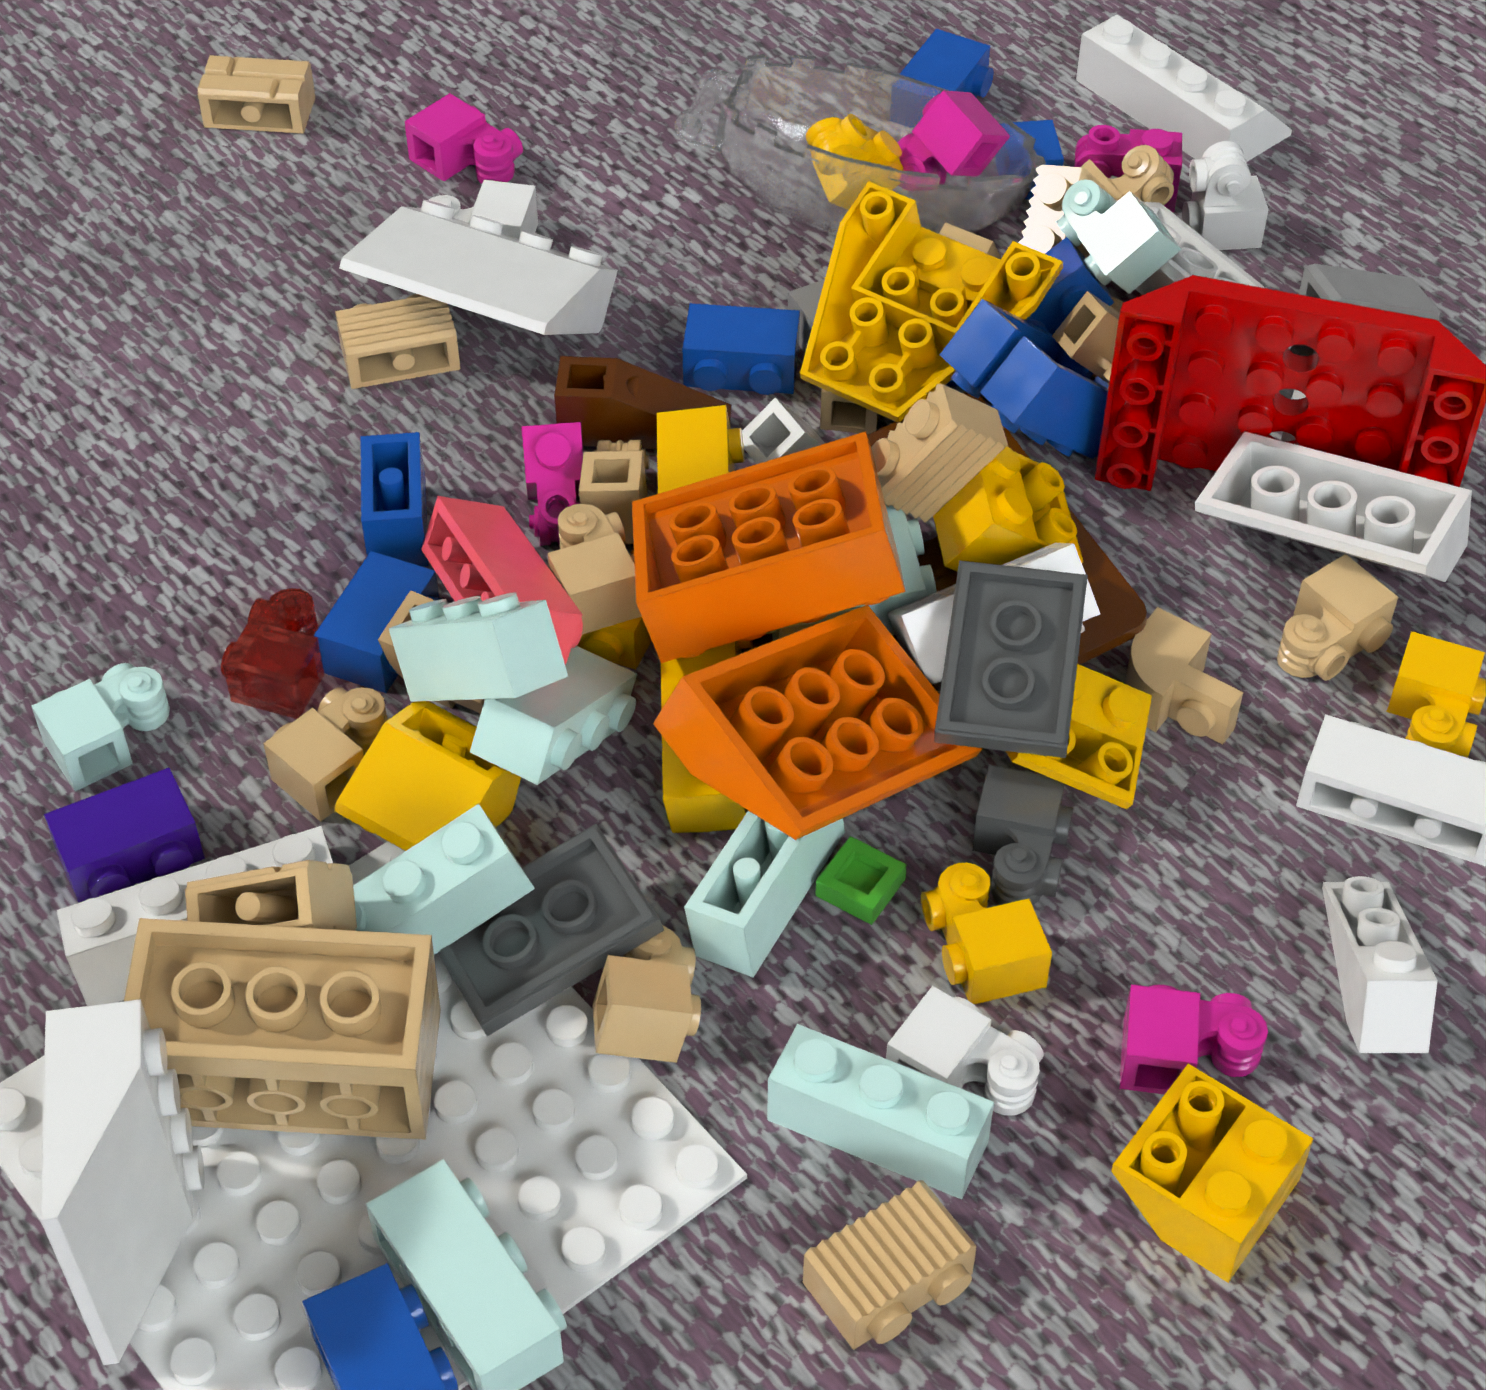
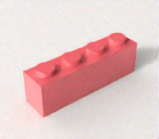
M437 496L421 550L453 600L458 601L473 596H481L482 601L495 596L513 592L517 593L519 602L546 600L566 666L571 648H575L578 645L582 635L583 614L505 507Z

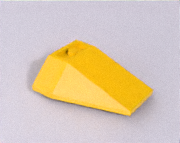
M868 181L839 224L800 371L801 379L900 423L917 401L921 399L926 400L929 391H935L937 384L946 385L952 380L951 376L956 370L939 354L982 299L1025 320L1036 311L1063 269V261L1015 241H1012L1003 257L998 259L922 227L916 200Z

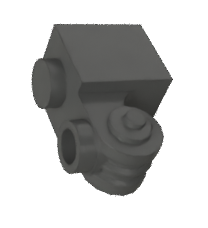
M988 765L976 815L972 851L995 855L991 879V894L994 900L1002 905L1029 898L1033 906L1042 895L1055 897L1063 859L1052 857V849L1054 844L1067 845L1073 815V807L1062 805L1065 784L1040 774Z

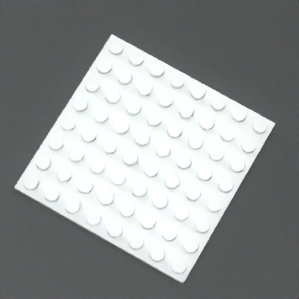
M387 841L349 865L352 872L353 885L404 853L405 850ZM437 953L434 955L441 1013L426 1140L192 1126L193 1146L200 1145L203 1156L204 1189L192 1190L193 1220L129 1344L163 1390H335L312 1337L302 1301L388 1263L399 1289L405 1287L374 1240L366 1203L444 1159L459 1182L467 1177L474 1182L489 1210V1216L485 1220L497 1237L504 1232H507L512 1237L527 1265V1272L523 1274L535 1293L545 1288L555 1299L562 1314L746 1180L747 1173L639 1058L596 1053L593 1009L572 987H569L487 1037ZM45 1055L0 1083V1168L39 1221L41 1209ZM430 1324L428 1327L419 1330L428 1351L440 1346L444 1350L454 1372L458 1390L468 1385V1382Z

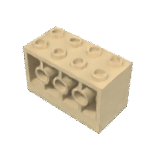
M139 918L124 1001L141 999L150 1029L162 1028L167 1049V1070H176L180 1089V1109L188 1108L192 1126L426 1140L441 1013L432 935Z

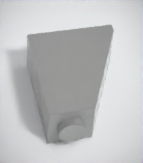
M1311 264L1304 268L1299 295L1439 321L1440 311L1436 303L1423 292L1412 277L1321 264ZM1293 345L1290 349L1294 354L1300 356H1310L1317 353L1306 345Z

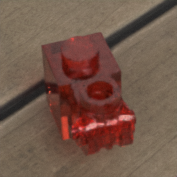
M289 588L278 591L269 600L263 598L255 600L249 612L247 625L238 640L228 644L221 661V673L226 678L232 702L294 719L302 715L324 676L318 638L314 637L318 629L313 598L308 592L302 589Z

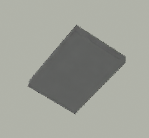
M959 560L935 726V743L1066 758L1088 575Z
M597 824L592 825L523 866V871L535 889L438 952L487 1037L603 968L608 955L621 957L664 931L659 917Z

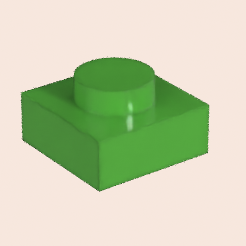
M850 836L817 878L815 896L872 925L905 881L907 864Z

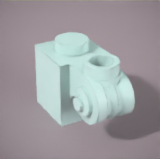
M1085 179L1071 185L1064 195L1062 201L1064 215L1056 223L1075 246L1078 247L1081 244L1085 246L1090 255L1084 259V262L1092 274L1105 286L1110 281H1113L1130 294L1181 250L1154 211L1130 191L1116 202L1111 195L1094 181Z
M129 663L113 666L104 674L102 681L93 684L88 679L66 690L59 691L51 697L31 706L43 743L74 791L80 790L133 764L123 731L125 726L129 724L133 729L139 731H151L164 724L170 712L161 675L154 669L134 667Z

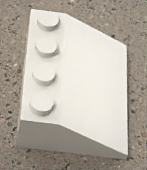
M423 200L421 208L401 206L341 259L339 269L543 335L599 333L604 323L618 271L617 269L601 265L603 255L574 246H571L569 254L551 249L553 242L551 238L528 231H521L520 237L515 238L502 233L504 224L476 215H472L470 223L453 218L455 208L429 200Z
M141 999L46 1011L40 1221L103 1365L116 1364L120 1362L193 1220L192 1190L204 1189L205 1184L202 1151L200 1145L193 1146L190 1113L188 1108L180 1109V1089L175 1069L167 1070V1049L162 1028L150 1029Z

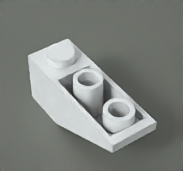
M1364 876L1351 877L1345 880V882H1323L1322 890L1346 1022L1359 1053H1429L1438 980L1389 882H1380L1374 878Z

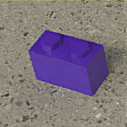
M170 768L44 814L55 849L78 903L134 886L159 876L187 869L191 864L205 859L196 823Z

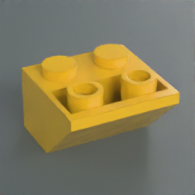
M1006 446L933 516L945 567L958 572L959 560L1003 565L1053 543L1075 544L1081 563H1083L1076 537L1077 528L1069 512L1064 494L1065 485L1059 472L1047 463H1038L1014 452Z
M1077 664L1066 758L1006 751L1013 763L1127 810L1133 805L1152 695Z
M430 701L412 702L383 724L337 799L334 811L360 825L364 830L376 834L407 851L477 804L482 807L496 828L513 811L521 777L470 753L477 728L475 725Z
M1187 1064L1115 1160L1111 1172L1161 1241L1229 1283L1299 1182L1314 1139L1192 1065Z

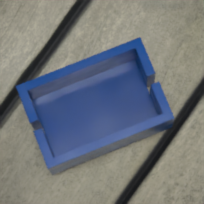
M982 299L939 354L956 370L951 379L971 396L978 399L983 395L993 404L991 407L998 410L1002 426L1009 431L1016 433L1020 429L1038 444L1044 445L1047 441L1055 449L1068 457L1074 451L1092 459L1097 457L1106 408L1108 383L1098 376L1094 381L1090 380L1094 373L1073 360L1052 337V334Z

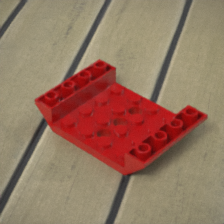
M1192 275L1122 303L1095 480L1111 483L1121 489L1138 488L1151 491L1159 460L1173 462L1189 469L1199 467L1217 471L1244 431L1272 439L1275 438L1270 433L1281 431L1289 433L1296 438L1295 440L1284 442L1460 487L1486 404V365L1435 319ZM1306 345L1317 353L1310 356H1300L1294 354L1288 347ZM1295 389L1302 392L1306 397L1302 399H1289L1281 395L1279 391Z

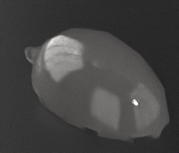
M765 54L747 56L741 75L720 69L707 70L699 80V92L690 108L683 110L675 122L676 133L682 140L718 150L738 182L775 212L834 237L837 235L841 220L868 181L916 200L920 224L926 229L939 234L946 222L971 232L986 228L1019 208L1035 185L1034 179L1039 176L1036 169L1046 163L1044 157L1037 155L1033 149L1036 139L997 112H994L992 116L1008 132L1010 138L979 176H952L947 172L944 185L939 184L940 177L938 174L901 171L890 166L844 157L808 145L806 133L812 125L820 120L831 117L844 119L848 114L857 116L864 125L877 132L881 130L888 132L898 142L904 136L912 133V130L923 117L922 112L925 105L943 90L949 91L884 69L847 62L845 71L814 66L816 56L793 55L791 64L769 63V57ZM716 103L721 104L720 115L711 113Z

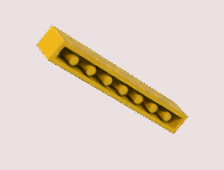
M726 405L657 413L658 494L735 471V463L745 462L741 427H730ZM739 640L708 649L703 654L693 658H677L661 663V710L682 676L742 653V649L752 648L753 641ZM662 736L663 803L672 833L736 829L748 810L691 775Z

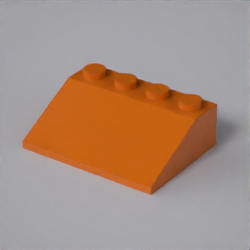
M866 431L632 501L636 604L661 663L677 658H693L703 654L708 649L739 640H755L773 630L801 622H816L829 614L859 605H875L885 601L890 596L906 592L900 560Z
M868 605L682 676L653 723L691 775L794 840L976 757L983 749L934 742L940 694Z

